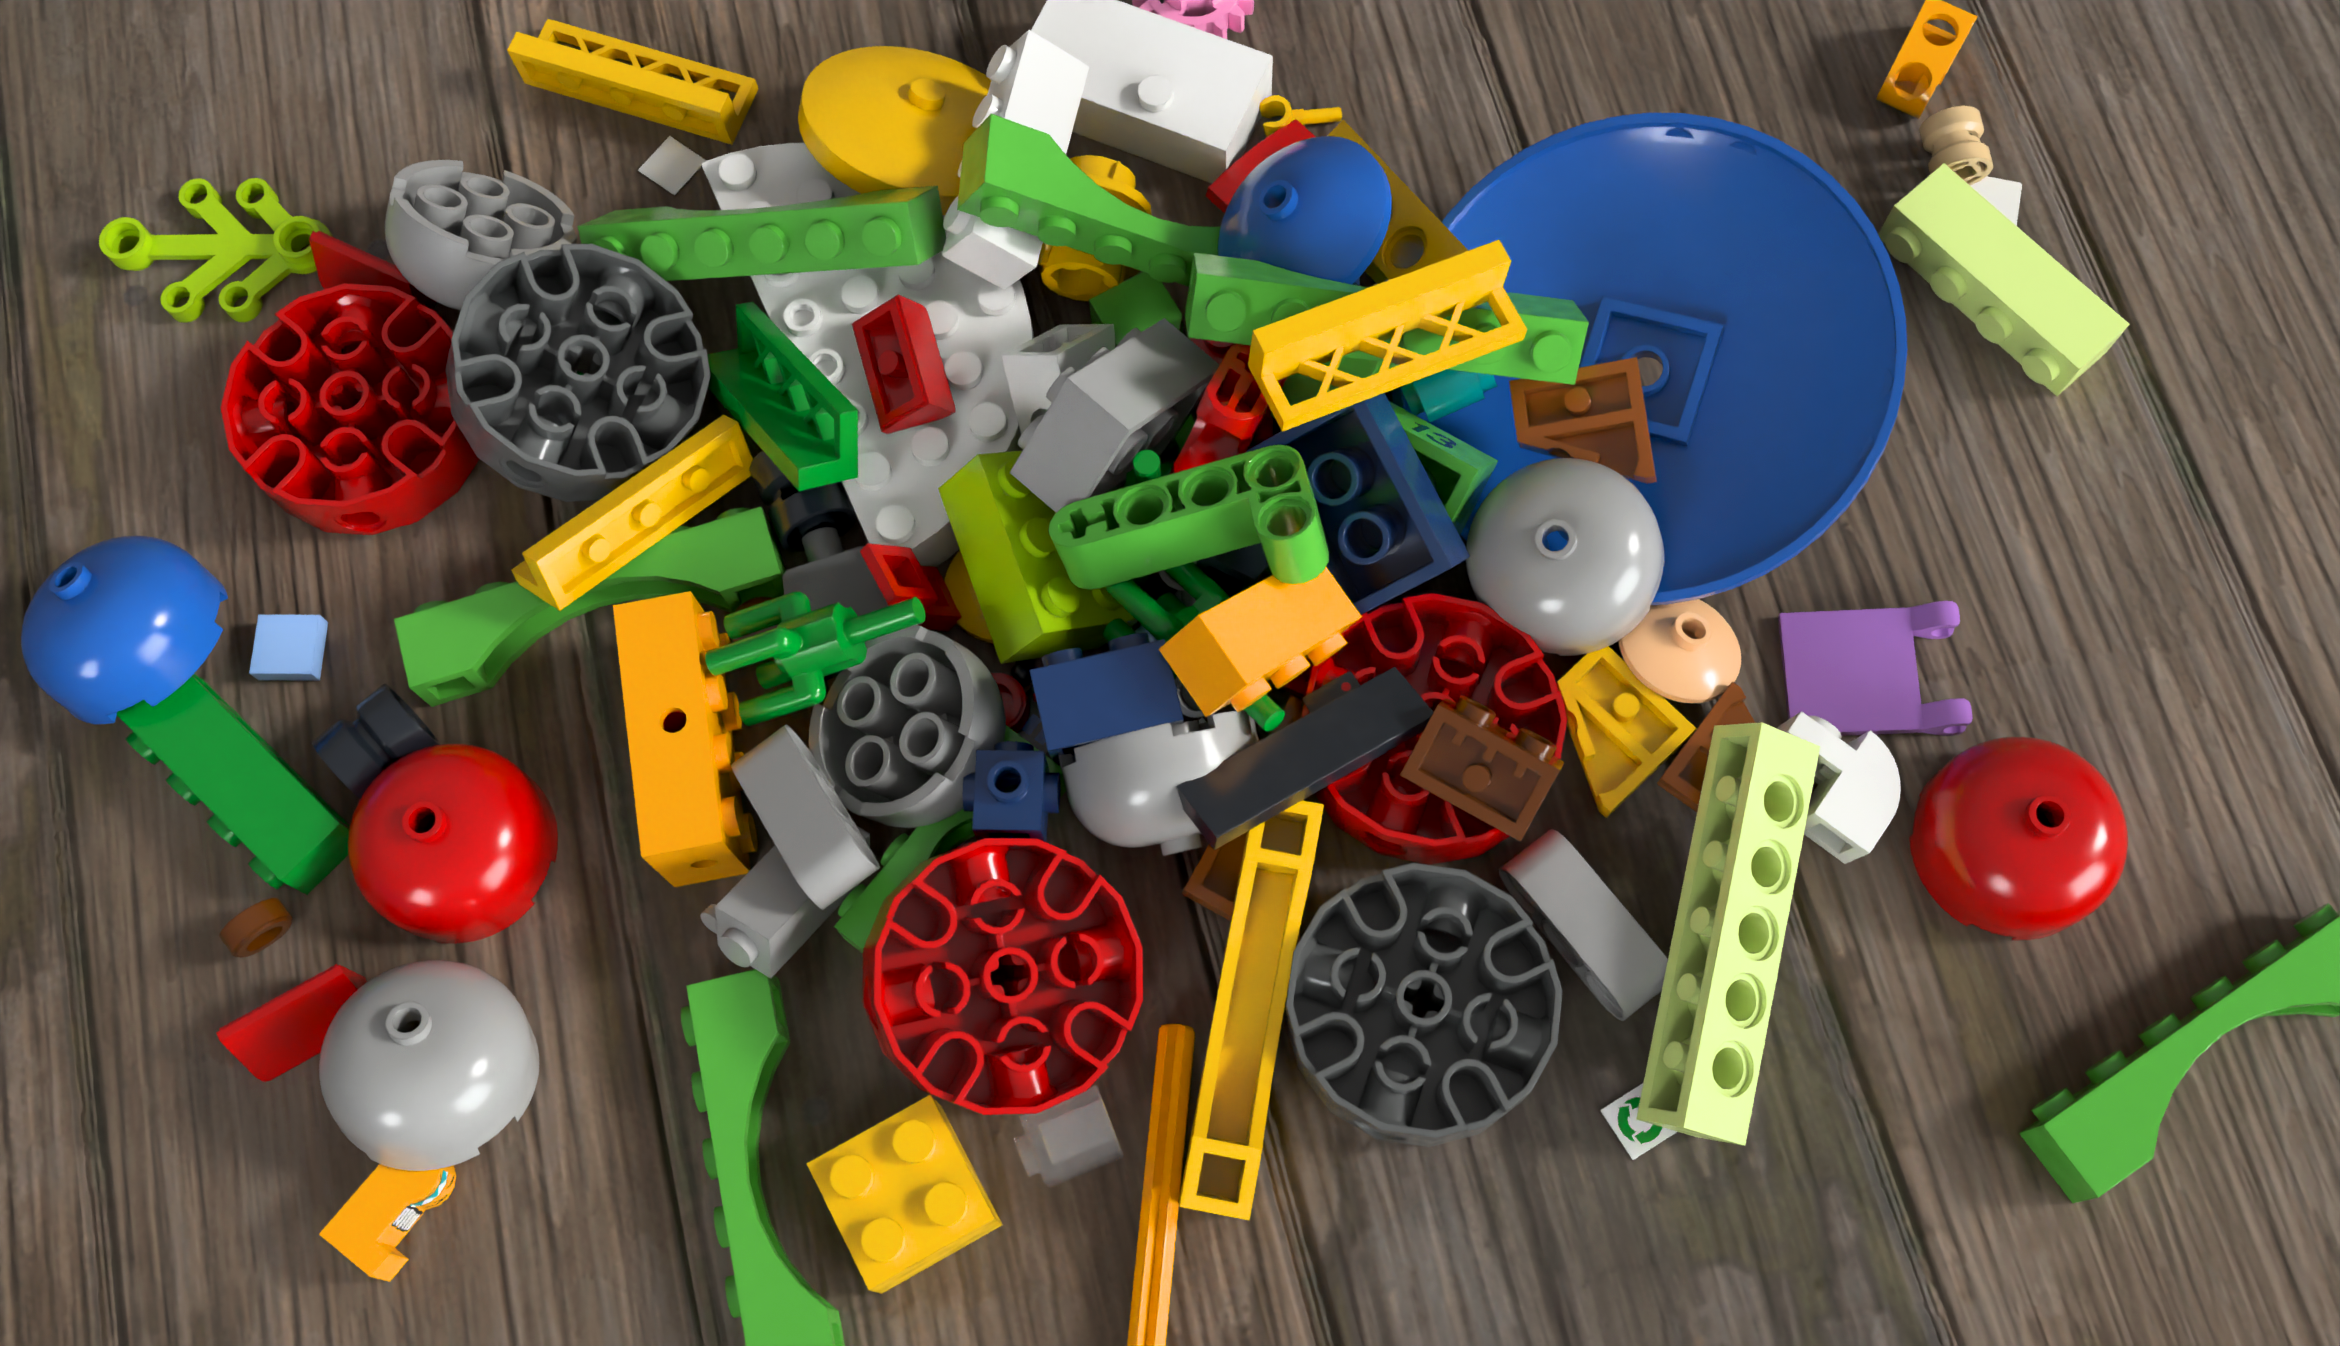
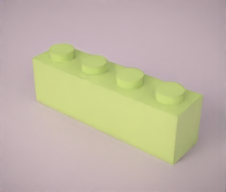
M1944 163L1893 206L1878 233L1881 241L1885 243L1888 251L1894 258L1912 267L1930 283L1932 290L1939 298L1956 306L1976 324L1978 331L1984 338L2001 346L2022 365L2024 372L2030 379L2046 386L2056 396L2061 394L2099 360L2130 325Z

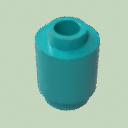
M1446 369L1401 386V389L1412 414L1418 415L1425 412L1431 423L1484 400L1485 396L1483 393L1498 386L1493 375Z

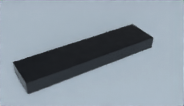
M1393 667L1229 757L1205 776L1178 785L1176 789L1183 810L1211 847L1216 850L1422 733L1433 714V710L1397 668Z

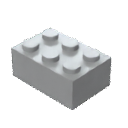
M1165 318L1142 332L1138 328L1132 329L1124 336L1116 348L1110 351L1106 347H1102L1088 360L1082 369L1076 371L1073 367H1069L1054 381L1046 394V398L1052 403L1045 415L1037 417L1019 438L1018 445L1023 451L1010 473L1056 513L1064 506L1073 502L1117 490L1126 483V473L1134 469L1133 460L1138 452L1152 450L1157 453L1159 458L1163 457L1201 400L1219 364Z

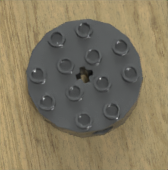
M561 244L560 250H539L527 256L525 252L498 262L465 296L451 339L445 369L451 414L476 456L515 486L565 502L600 500L688 439L691 430L695 427L700 417L711 376L707 351L703 349L701 335L691 321L693 314L679 291L640 260L594 244ZM575 371H580L584 375L576 374Z
M1410 863L1382 870L1381 874L1362 878L1347 890L1346 888L1320 906L1293 952L1284 1019L1297 1068L1331 1113L1375 1139L1431 1147L1481 1134L1530 1094L1558 1044L1563 990L1553 959L1550 960L1545 941L1533 928V921L1512 896L1466 870ZM1417 992L1430 996L1428 1007L1435 1010L1428 1011L1424 1018L1413 1015L1412 1005L1407 1002L1413 1001Z

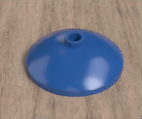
M1321 136L1301 140L1284 147L1255 167L1236 190L1227 207L1220 227L1218 256L1257 260L1309 276L1353 284L1371 264L1388 230L1392 209V196L1387 175L1370 152L1349 139Z

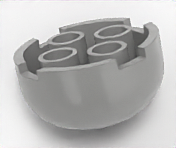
M458 160L418 162L403 168L394 177L385 217V239L390 256L400 273L417 290L434 301L461 311L465 296L498 262L525 252L527 256L539 250H560L561 244H576L578 235L575 234L572 227L575 217L573 212L556 195L531 180L506 170L503 172L502 180L485 175L462 172L463 161Z
M1554 458L1527 465L1503 479L1492 489L1478 508L1470 526L1466 545L1470 555L1466 559L1467 574L1476 600L1492 608L1500 617L1515 628L1529 634L1541 651L1556 653L1559 656H1575L1598 651L1614 644L1630 633L1651 609L1650 605L1659 588L1665 564L1663 540L1656 517L1640 491L1616 471L1604 465L1577 458ZM1558 531L1568 541L1567 545L1562 550L1550 551L1547 539L1550 533Z
M914 625L866 641V659L862 664L844 669L839 673L826 696L823 706L820 704L814 705L809 727V750L844 807L874 822L901 828L934 824L963 809V777L975 772L976 750H994L996 743L1004 742L1006 731L1005 708L996 681L984 663L970 650L940 633L927 630L922 626Z
M1244 710L1239 713L1237 711L1217 713L1208 716V722L1200 724L1198 720L1173 725L1166 723L1074 748L1075 755L1070 753L1058 756L1071 809L1087 831L1098 839L1112 845L1135 848L1160 844L1163 856L1202 847L1199 836L1201 832L1183 810L1176 788L1186 781L1205 776L1216 769L1224 760L1257 743L1259 738L1254 720Z
M426 960L404 964L383 972L361 986L347 999L333 1018L323 1040L319 1061V1079L322 1095L328 1110L344 1135L357 1148L364 1151L372 1161L391 1168L408 1171H427L450 1167L479 1155L478 1147L497 1135L512 1118L517 1122L519 1121L532 1099L539 1075L537 1042L527 1017L515 996L505 985L485 971L468 964L447 960Z

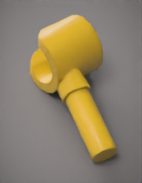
M1279 95L1265 98L1259 106L1263 117H1283L1279 121L1263 124L1264 133L1267 137L1281 127L1290 124L1295 119L1303 126L1341 122L1342 120L1340 107L1292 110L1289 101Z

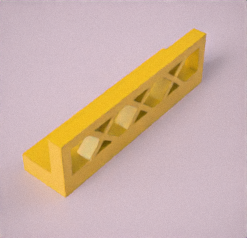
M547 19L538 38L516 32L507 49L525 84L733 145L759 89L754 78L551 19ZM561 41L580 47L581 50L557 44V42ZM619 58L630 61L632 65L616 61L615 59ZM671 73L677 76H681L684 80L667 76V74ZM718 90H729L732 92H736V95L733 101H731L728 93L721 92Z
M1500 240L1253 330L1248 367L1282 432L1524 340L1528 329L1503 288L1511 259ZM1488 302L1501 327L1483 333L1460 325L1458 322L1462 311ZM1452 315V318H1451L1450 321H1449V320H1446V319H1443V318H1446V317ZM1416 328L1444 337L1439 350L1427 355L1412 352L1398 347L1403 333ZM1392 338L1390 343L1384 342V340ZM1451 340L1458 342L1456 344L1449 346ZM1355 351H1361L1384 359L1379 372L1366 378H1360L1340 371L1338 367L1344 355ZM1331 361L1329 366L1323 365V363ZM1392 362L1398 364V366L1390 368ZM1299 373L1322 382L1316 397L1290 406L1278 380ZM1331 385L1338 387L1337 389L1329 391Z
M722 415L522 553L525 561L511 569L518 584L561 611L751 476L749 468L753 458L739 422Z

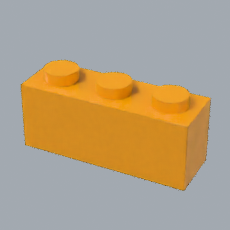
M1327 567L1316 578L1299 584L1284 583L1272 575L1197 615L1161 646L1159 651L1205 717L1210 716L1230 703L1239 713L1272 689L1267 683L1268 680H1271L1275 687L1279 689L1311 666L1306 660L1307 657H1309L1314 666H1317L1347 645V641L1341 633L1362 616Z

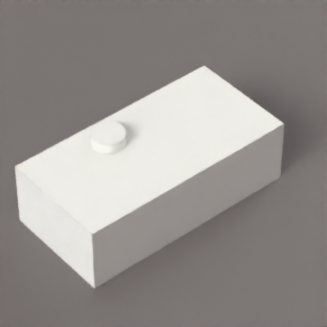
M1047 0L1031 29L1035 34L1089 66L1072 132L1209 183H1213L1224 171L1243 156L1262 117L1259 107L1260 103L1265 98L1272 96V55L1119 0Z

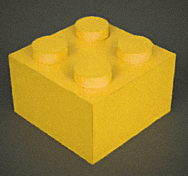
M931 1095L806 1163L870 1291L882 1294L1003 1225L942 1106Z

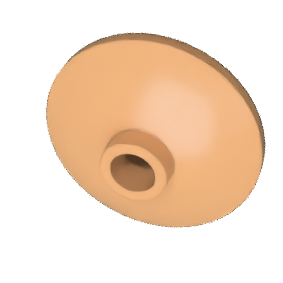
M1700 599L1668 605H1650L1651 609L1643 620L1630 633L1618 641L1622 657L1635 677L1653 692L1677 702L1704 703L1720 697L1731 682H1735L1741 667L1740 646L1732 628L1714 608Z

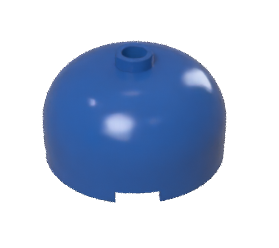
M122 536L104 540L70 557L54 570L39 587L28 606L21 631L23 658L30 675L38 686L76 718L90 724L115 723L118 711L133 706L142 700H145L152 707L157 705L181 687L198 670L213 650L223 631L215 622L220 602L228 599V595L223 584L187 551L173 543L147 536Z

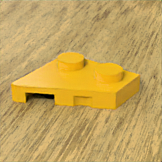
M1609 646L1587 653L1556 683L1558 691L1561 690L1568 719V730L1598 810L1605 818L1615 811L1675 753L1697 729L1663 696L1653 692L1641 683L1628 668L1625 661Z

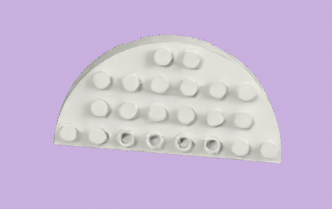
M805 143L759 146L731 152L701 163L721 210L783 206L861 194L830 174L814 158ZM942 251L919 265L750 276L769 319L858 410V478L841 482L868 542L871 544L909 547L914 552L921 566L937 567L959 550L938 488L977 454L1023 451L1018 445L1021 432L1002 359L1003 354L1034 338L1027 301L1020 279L1004 290L941 256ZM899 294L923 305L928 311L956 412L940 420L885 434L881 432L852 323Z

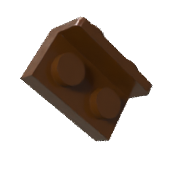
M1461 695L1457 703L1444 699L1437 705L1400 776L1521 842L1564 764V761L1553 756L1557 746L1528 729L1520 728L1518 734L1514 735L1492 723L1496 713L1471 698Z

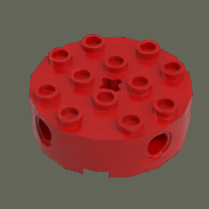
M344 283L300 296L274 314L279 320L264 330L254 345L247 340L231 363L220 407L229 451L253 478L260 489L286 513L324 532L375 535L418 522L458 493L480 459L476 456L451 414L445 369L454 332L436 311L420 304L415 297L392 286Z
M1430 593L1403 598L1402 603L1381 606L1370 614H1367V612L1363 613L1358 621L1341 633L1347 641V645L1319 665L1312 666L1306 696L1348 671H1351L1359 684L1362 685L1387 670L1396 667L1433 712L1444 699L1457 703L1461 695L1466 696L1494 711L1496 717L1492 723L1512 734L1517 735L1520 728H1525L1546 738L1557 746L1553 756L1561 759L1568 719L1561 690L1558 691L1555 677L1543 661L1544 654L1529 634L1509 624L1484 603ZM1305 703L1301 718L1310 713ZM1422 733L1314 793L1321 804H1324L1325 810L1337 827L1377 854L1432 865L1478 857L1510 837L1499 829L1400 776Z
M984 838L975 842H969L921 862L883 900L863 948L862 1003L882 1053L919 1090L982 1115L1036 1114L1087 1091L1109 1067L1107 1064L1120 1051L1127 1031L1132 1030L1143 1002V947L1123 897L1100 874L1097 875L1083 860L1040 839ZM999 962L1001 965H1012L1014 969V977L1004 981V989L1001 985H992L990 973L998 969Z

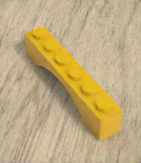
M1302 800L1247 831L1179 1196L1180 1207L1250 1220L1293 952L1297 945L1312 875L1324 804Z

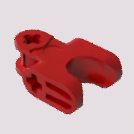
M1232 343L1206 387L1196 411L1197 419L1173 464L1170 474L1246 453L1259 429L1264 428L1272 411L1248 367L1251 345ZM1288 377L1278 380L1281 389Z

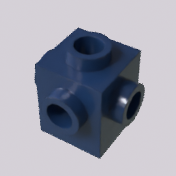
M1018 741L996 743L994 750H976L975 772L963 777L962 799L964 812H973L972 830L977 841L984 838L1040 839L1047 842L1048 813H1059L1061 781L1060 773L1049 772L1045 752L1034 751L1033 745Z

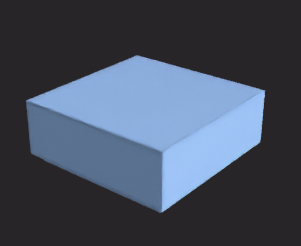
M258 614L249 674L257 680L320 681L328 621L321 615Z

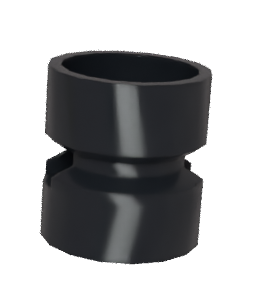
M761 451L751 462L749 471L764 505L770 506L768 515L783 549L791 552L804 551L802 538L807 533L819 528H835L838 530L839 537H841L853 527L857 516L841 482L798 491L764 451Z
M385 683L356 706L358 719L354 722L339 719L311 742L327 766L360 799L372 781L392 763L414 751L441 745L432 731L411 707Z

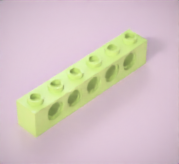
M1762 722L1714 725L1636 1118L1639 1121L1694 1137L1744 1146L1752 1114L1820 750L1818 745Z

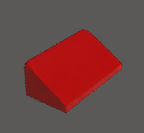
M319 230L318 232L312 231L309 242L319 281L324 289L344 283L392 286L415 297L420 304L433 310L436 301L427 297L410 284L397 269L396 265Z
M898 294L852 323L881 432L885 434L897 432L946 418L956 412L929 314L923 305Z
M335 964L219 1028L220 1031L216 1032L219 1041L256 1078L263 1082L271 1081L321 1053L324 1037L336 1013L354 992L367 983V980L364 976Z

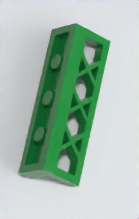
M753 301L736 304L738 348L707 354L711 375L708 389L798 491L858 478V410Z

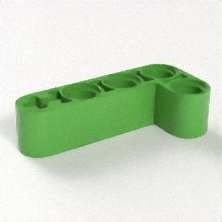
M1285 445L1263 447L1073 502L1054 514L1049 523L1048 531L1071 582L1078 588L1087 590L1103 588L1258 543L1262 545L1273 576L1284 583L1299 584L1308 582L1322 573L1329 562V551L1303 459L1297 450Z

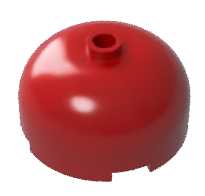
M2003 737L1979 743L1950 760L1933 775L1919 794L1921 797L1915 811L1913 834L1909 837L1915 868L1926 890L1938 905L1965 926L1972 924L1994 934L2012 937V940H2033L2054 935L2081 921L2101 906L2112 893L2123 872L2127 857L2128 831L2124 812L2118 797L2104 776L2092 764L2062 745L2031 737ZM2045 815L2052 827L2044 826L2039 822V819Z
M442 744L426 747L405 755L388 766L372 781L359 800L352 817L348 836V853L352 874L358 888L368 903L381 916L401 929L422 938L449 944L467 943L490 937L514 924L525 915L535 904L532 898L541 887L549 870L550 863L556 862L558 851V829L555 815L549 800L537 783L517 765L502 755L482 747L467 744Z

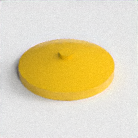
M873 46L844 51L824 60L814 68L806 79L798 111L799 130L805 145L814 158L836 179L853 190L863 194L887 189L938 186L942 215H946L950 205L959 195L960 177H958V169L962 161L964 142L976 130L972 126L973 117L979 104L988 94L991 80L980 71L959 61L913 48Z

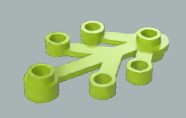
M196 178L187 181L180 188L178 194L179 201L194 218L204 219L217 234L152 235L138 220L122 217L111 221L104 227L99 236V246L101 251L117 267L123 270H144L154 260L210 259L183 281L168 285L161 294L160 301L162 307L176 321L182 323L196 320L205 308L203 297L251 259H267L243 281H234L227 284L219 294L220 306L233 320L248 322L256 318L261 312L263 305L261 297L290 273L309 274L317 271L311 246L309 245V237L312 231L318 232L319 230L332 237L333 235L318 220L306 216L292 217L279 204L278 196L269 184L260 178H250L242 182L236 190V200L250 217L264 219L274 231V234H250L222 205V198L207 180ZM207 194L203 201L194 204L197 197ZM264 194L258 202L250 203L256 195ZM309 245L306 249L301 251V249L304 246ZM248 296L244 304L234 307L235 302L239 298ZM189 297L185 305L176 308L177 303L182 298Z

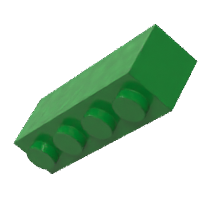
M196 673L170 696L153 707L145 700H142L133 706L117 712V716L133 731L125 738L128 744L153 765L162 760L173 772L165 779L166 782L190 804L196 806L202 801L214 813L206 821L208 825L233 847L236 848L239 844L243 843L255 855L248 862V865L274 889L278 890L285 883L308 895L349 855L348 836L350 824Z

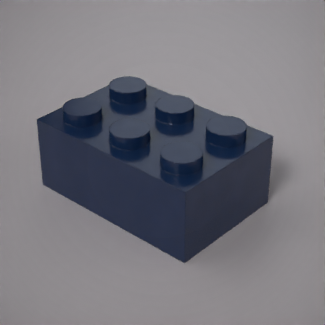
M1385 393L1283 432L1281 431L1246 451L1249 452L1273 445H1285L1294 448L1300 453L1316 500L1329 551V562L1326 567L1360 615L1453 568L1470 557Z
M1136 633L1110 640L1108 642L1109 650L1106 653L1083 658L1081 648H1071L1041 657L1043 667L1031 669L1030 674L1047 749L1052 761L1060 765L1058 756L1070 753L1075 755L1074 748L1102 739L1161 724L1170 723V725L1183 722L1184 719L1172 668L1159 651V648L1165 644V639L1150 642L1148 633Z

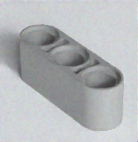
M784 725L731 764L737 780L792 875L807 896L819 908L824 910L880 868L874 854L818 762L800 737L788 725Z
M1554 829L1548 830L1498 869L1500 878L1509 893L1599 1002L1614 1017L1621 1021L1626 1020L1662 991L1668 962L1667 957L1573 845Z

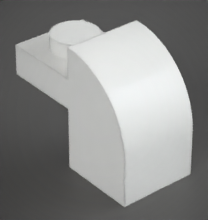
M1801 711L1779 725L1777 729L1820 746L1814 781L1818 786L1810 798L1804 835L1846 864L1869 854L1893 819L1898 808L1901 792L1898 768L1889 749L1871 730L1846 744L1841 740V733L1834 725L1820 717L1808 716Z

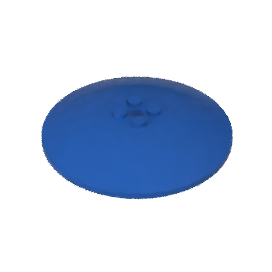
M1641 113L1615 116L1567 129L1523 149L1497 166L1474 185L1443 219L1442 223L1468 250L1500 240L1511 259L1503 285L1506 293L1567 299L1575 302L1589 322L1579 368L1637 357V359L1644 357L1653 358L1662 365L1663 371L1660 378L1649 386H1642L1657 482L1646 484L1626 478L1640 491L1650 505L1663 540L1665 564L1659 588L1651 605H1668L1702 599L1734 589L1769 573L1798 555L1823 535L1847 510L1867 483L1885 450L1896 422L1903 393L1907 361V331L1900 285L1891 259L1874 225L1856 200L1838 181L1803 153L1779 139L1753 128L1714 117L1686 113ZM1493 375L1498 387L1484 392V400L1431 423L1425 412L1416 415L1498 460L1460 535L1466 541L1478 508L1498 483L1527 465L1555 458L1520 448L1517 442L1509 381L1521 378ZM1401 387L1391 390L1393 403L1412 413ZM1554 531L1547 536L1550 551L1562 550L1568 543L1558 531Z

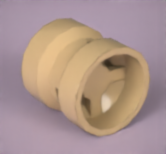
M1956 106L1947 108L1931 115L1921 124L1919 130L1924 150L1932 154L1928 164L1930 174L1943 163L1969 185L1981 181L1990 174L1993 169V162L1989 147L1980 141L1984 128L1980 112L1975 107Z

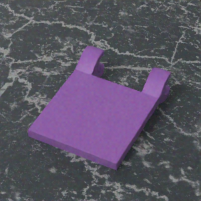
M1939 601L1908 608L1780 613L1778 624L1788 720L1802 711L1808 716H1817L1828 721L1839 730L1841 736L1863 735L1870 730L1874 734L1927 733L1954 736L1963 733L1966 726L1971 724L1973 719L1971 705L1968 700L1958 698L1921 704L1913 636L1927 639L1950 637L1954 632V628L1960 623L1957 604L1953 601Z

